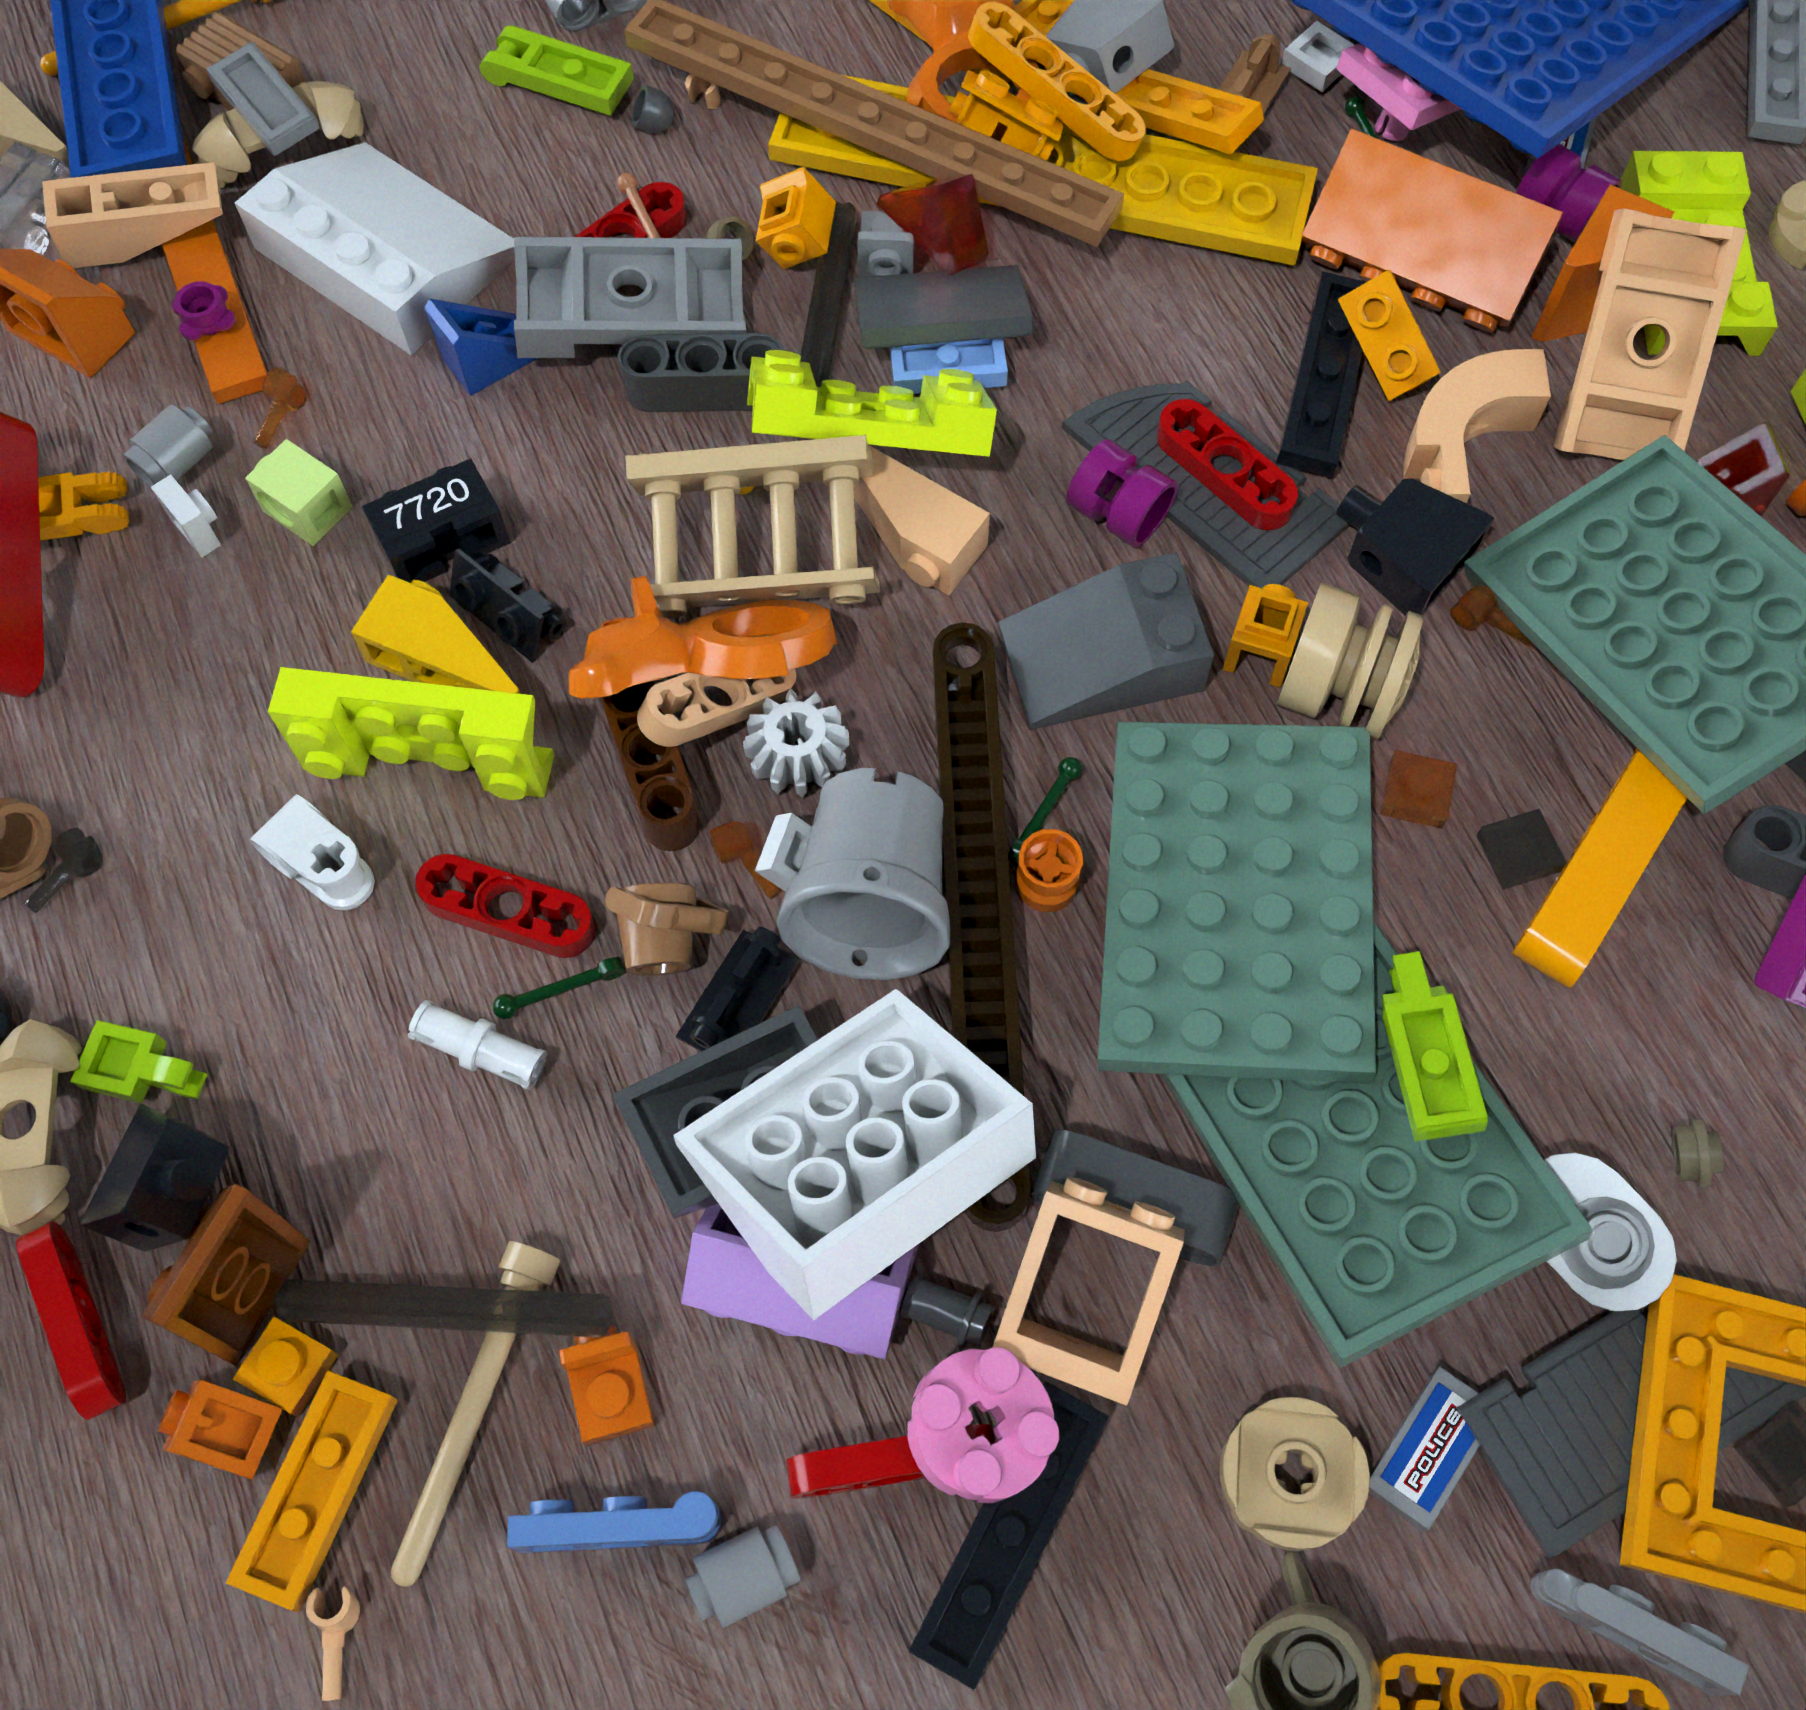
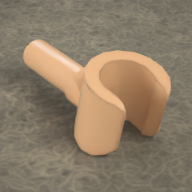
M689 74L685 85L690 103H694L699 94L706 92L705 101L707 108L717 109L721 102L718 85Z
M343 1586L342 1608L333 1618L324 1619L326 1600L324 1592L319 1588L312 1590L306 1602L308 1618L322 1630L323 1701L341 1699L342 1649L345 1645V1633L354 1627L360 1615L359 1602L346 1586Z

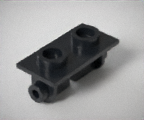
M455 550L449 596L461 608L469 611L495 632L504 643L511 645L531 663L536 661L540 639L545 636L554 639L563 632L566 620L561 617L562 610L557 605L550 603L533 588L520 595H516V593L523 589L524 581L500 563L499 559L493 554L484 555L481 552H476L469 557L462 550Z
M758 927L754 934L743 929L678 1031L676 1038L699 1051H704L760 1024L798 964L799 958L778 948L777 946L781 940L769 929Z

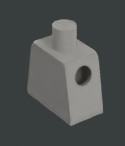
M1074 0L1046 35L1050 41L1113 93L1120 91L1175 47L1163 0ZM1066 92L1069 97L1073 95V93Z

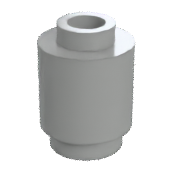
M170 404L128 441L131 448L122 457L130 469L149 487L169 475H172L178 481L213 449V445L208 438L213 431L206 420L193 408L186 406L181 410Z
M777 1525L761 1533L756 1526L693 1557L697 1573L685 1578L702 1622L716 1615L722 1629L787 1597L785 1589L800 1581L791 1553Z

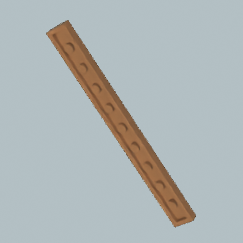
M648 0L624 29L626 46L1095 247H1098L1122 210L1124 193L667 1Z

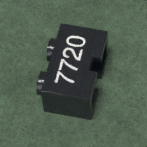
M471 458L454 466L443 467L427 478L402 489L386 492L377 500L361 506L396 578L409 583L413 580L426 582L446 573L447 571L443 563L453 559L454 551L457 549L462 550L471 557L476 552L486 555L511 543L501 512Z

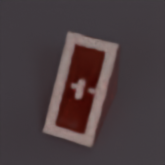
M973 174L915 183L879 196L876 204L905 232L913 234V240L949 275L986 261L989 250Z
M1766 422L1695 460L1761 517L1791 475L1773 432Z

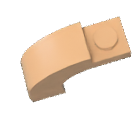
M1513 349L1490 352L1467 360L1446 373L1433 386L1420 409L1404 454L1403 479H1421V483L1467 503L1471 493L1464 443L1475 436L1488 432L1535 431L1551 398L1544 349Z

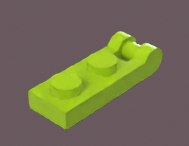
M512 25L505 26L496 39L498 48L496 51H488L479 65V70L483 77L495 86L502 87L508 82L610 116L634 80L632 65L629 62Z

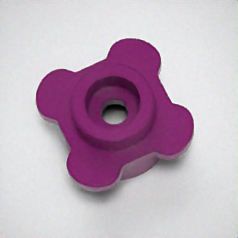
M197 281L185 285L178 291L172 302V309L181 318L182 323L179 326V331L182 337L188 340H197L202 335H211L219 330L226 331L234 325L236 317L233 311L227 309L225 302L228 299V294L224 287L204 281Z

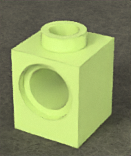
M285 439L271 454L264 456L257 463L254 470L245 478L262 511L312 546L353 508L338 473L288 439Z

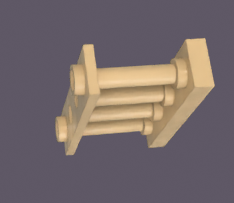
M866 435L625 456L626 479L640 496H645L647 500L652 502L655 584H650L656 604L664 617L677 618L685 616L687 608L743 604L762 600L829 597V601L834 604H855L865 601L866 594L880 593V581L874 567L858 568L853 485L859 482L860 477L873 476L872 451ZM823 481L824 485L829 486L834 570L798 573L794 490L799 488L800 482ZM763 486L765 490L770 491L774 575L739 577L734 495L740 493V487ZM704 491L711 498L714 579L679 582L675 500L681 498V492Z

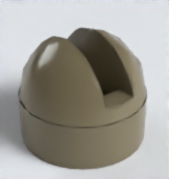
M728 216L714 222L708 228L705 239H722L729 231L733 236L731 239H741L742 260L751 254L754 244L753 234L748 224L741 218Z

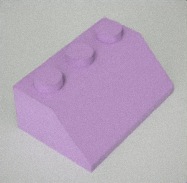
M716 1204L705 1209L692 1233L681 1304L705 1310L715 1317L735 1318L768 1327L785 1336H801L834 1345L851 1354H867L885 1359L900 1317L918 1245L817 1319L813 1320L768 1273L721 1206Z

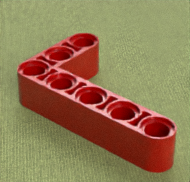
M0 411V693L14 697H26L36 690L44 673L37 437L31 424Z

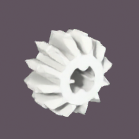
M790 688L786 694L785 703L778 704L766 696L765 702L762 704L764 714L749 715L747 728L750 735L745 737L743 748L745 756L749 760H753L751 762V770L757 781L770 778L771 789L777 795L788 784H794L796 793L803 798L807 793V783L813 781L820 787H823L824 783L830 780L829 771L843 772V768L846 765V755L843 751L849 746V732L845 729V726L840 725L841 713L836 705L822 708V699L816 691L806 701H798V696Z

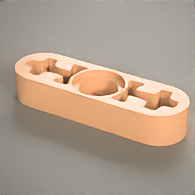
M788 670L789 675L762 678L754 681L750 689L748 685L752 679H730L685 673L651 687L638 710V726L649 740L658 745L674 747L746 720L750 714L764 713L762 704L765 702L766 696L778 704H782L789 689L793 687L796 681V670ZM715 686L724 690L730 696L732 705L722 706L712 702L706 696L704 687ZM687 702V707L678 720L673 714L682 711Z

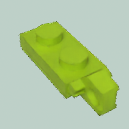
M1420 951L1393 955V968L1389 970L1393 993L1382 995V1018L1414 1141L1485 1131L1488 1124V1116L1453 993L1447 994L1444 985L1429 986Z

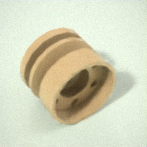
M1321 582L1276 706L1315 719L1329 696L1333 695L1342 698L1338 726H1350L1359 704L1369 707L1370 710L1364 726L1366 727L1365 731L1370 732V738L1378 740L1385 725L1400 710L1412 681L1421 653L1419 651L1420 630L1424 616L1408 611L1398 635L1395 637L1385 633L1393 611V605L1384 603L1376 613L1370 626L1365 627L1356 624L1360 607V595Z

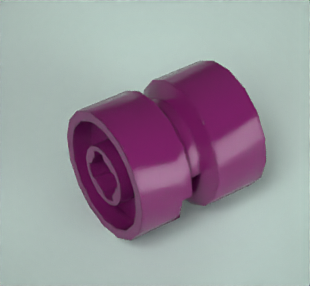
M1558 144L1539 159L1536 158L1522 179L1516 194L1563 212L1558 233L1576 243L1609 185L1621 188L1622 181L1596 165L1582 169L1580 156L1563 145Z
M1104 439L1090 451L1078 467L1068 488L1066 502L1069 506L1094 522L1106 518V528L1109 532L1133 548H1137L1154 534L1165 519L1177 495L1178 484L1175 480L1151 465L1137 468L1138 460L1136 455L1111 439Z

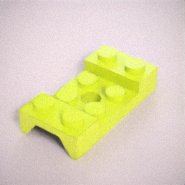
M1633 151L1620 179L1622 181L1620 189L1674 211L1671 219L1746 229L1743 208L1751 195L1743 152ZM1746 229L1717 336H1739L1749 356H1760L1778 328L1769 282H1757ZM1655 324L1645 325L1643 327L1648 355H1658L1665 344L1664 332Z
M769 350L766 351L765 358L751 356L747 405L753 406L752 433L810 439L866 435L869 445L990 457L997 409L980 381H975L974 374L957 369H941L939 377L923 375L919 398L913 397L914 392L912 390L898 386L879 387V393L856 391L855 384L842 380H823L821 387H816L810 363L800 362L801 356L797 353Z
M280 667L268 708V714L303 769L317 777L337 779L342 774L364 777L369 756L373 755L381 761L392 764H403L409 759L434 762L439 767L452 771H464L469 766L474 767L484 791H489L491 794L502 799L520 800L525 795L545 798L555 753L553 748L533 746L535 699L533 695Z

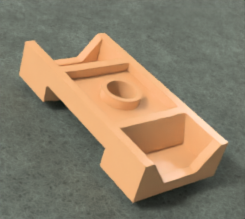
M1630 209L1614 210L1599 271H1603L1573 388L1572 390H1567L1553 444L1554 448L1571 453L1592 454L1625 460L1661 436L1666 435L1683 451L1685 450L1746 229L1653 216ZM1655 324L1664 332V347L1657 356L1651 359H1642L1635 353L1633 348L1635 334L1643 326Z

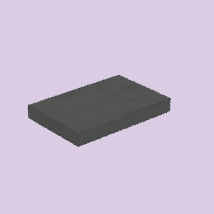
M1018 265L853 278L862 348L865 349L1019 337L1033 334V315Z

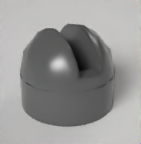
M644 85L637 96L633 108L632 127L647 133L657 134L666 131L672 125L674 119V106L670 97L661 90Z

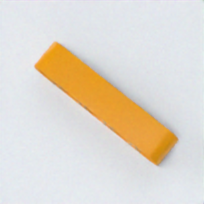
M1638 748L1634 751L1511 954L1568 989L1573 987L1588 966L1687 799Z

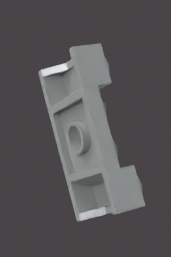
M514 237L517 283V320H514V333L518 358H575V344H624L627 340L641 335L746 333V321H744L741 239ZM632 284L641 287L644 292L635 297H625L617 293L616 290L623 285Z

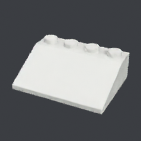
M366 142L275 168L235 202L251 242L257 251L411 356L433 336L424 308L429 298L467 305L515 260L514 238Z
M897 989L673 1135L677 1147L768 1273L813 1320L817 1319L1036 1158L1033 1104Z

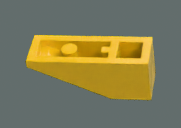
M388 574L351 630V634L367 663L410 681L520 694L518 687L443 599L442 595L434 587L423 581L413 580L409 583Z

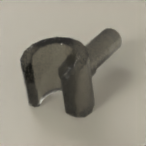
M72 828L62 833L56 839L54 847L62 862L52 870L53 873L24 902L30 910L37 913L73 877L89 876L101 868L103 862L102 852L92 836L85 837L81 829Z

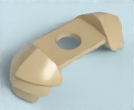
M324 81L301 82L300 85L292 87L293 91L316 117L318 126L325 137L334 140L339 135L345 138L363 135V116L361 114L360 102L354 99V90L343 84ZM233 109L227 112L223 111L207 123L195 138L192 151L197 154V164L215 162L219 187L224 188L228 183H232L237 179L238 173H245L251 169L248 154L266 146L239 113Z
M32 1019L13 1029L0 1045V1228L6 1232L24 1235L51 1221L61 1225L65 1220L63 1210L70 1201L65 1186L69 1181L70 1173L65 1166L50 1164L58 1074L78 1069L80 1065L78 1055L82 1052L80 1041L58 1027ZM31 1103L36 1111V1120L32 1129L21 1138L8 1139L3 1132V1121L6 1114L17 1104Z

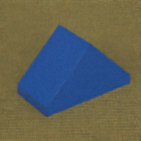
M430 298L424 307L442 360L470 396L538 359L517 357L514 320H517L515 313Z

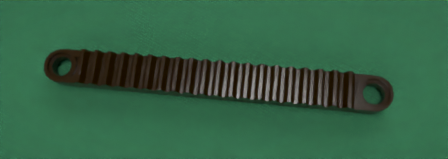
M961 622L951 624L941 630L935 638L933 646L934 709L939 797L943 801L944 808L942 819V860L945 899L947 900L950 918V946L947 949L951 1030L952 1036L1024 1096L994 646L991 637L984 629L975 624ZM965 645L974 648L979 653L980 659L973 666L962 668L951 664L946 658V654L955 646ZM1029 1163L1006 1179L1015 1192V1200L1006 1210L999 1212L989 1211L982 1207L978 1201L964 1210V1213L973 1224L983 1230L999 1232L1010 1229L1021 1221L1027 1211L1030 1197Z

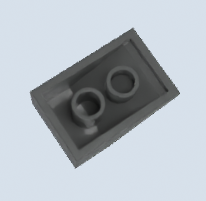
M1177 552L1119 564L998 621L999 634L1029 730L1203 692L1214 657Z
M800 1005L613 1094V1098L673 1219L718 1204L677 1147L673 1135L818 1040Z

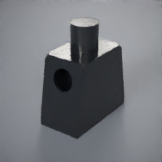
M1413 478L1403 479L1384 501H1381L1360 486L1355 485L1344 497L1336 512L1337 516L1359 529L1348 556L1350 566L1405 616L1408 611L1424 615L1465 567L1464 562L1479 551L1494 520V517Z
M140 1104L79 1225L143 1252L185 1240L191 1232L227 1158L229 1146L192 1126L144 1104Z

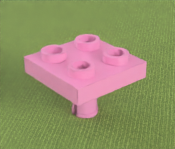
M1361 43L1342 50L1336 70L1383 107L1380 117L1377 118L1375 130L1377 133L1382 132L1385 124L1388 123L1382 134V137L1392 141L1404 140L1409 133V129L1414 130L1461 109L1443 96L1426 91L1418 80L1400 68L1383 63L1378 59L1375 52Z

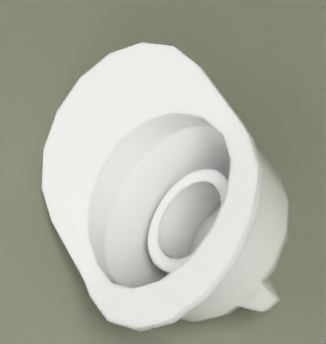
M1575 1152L1552 1155L1544 1159L1593 1228L1587 1241L1547 1262L1575 1292L1592 1305L1611 1311L1638 1310L1657 1300L1672 1282L1677 1262L1673 1236L1661 1217L1618 1172L1598 1158Z

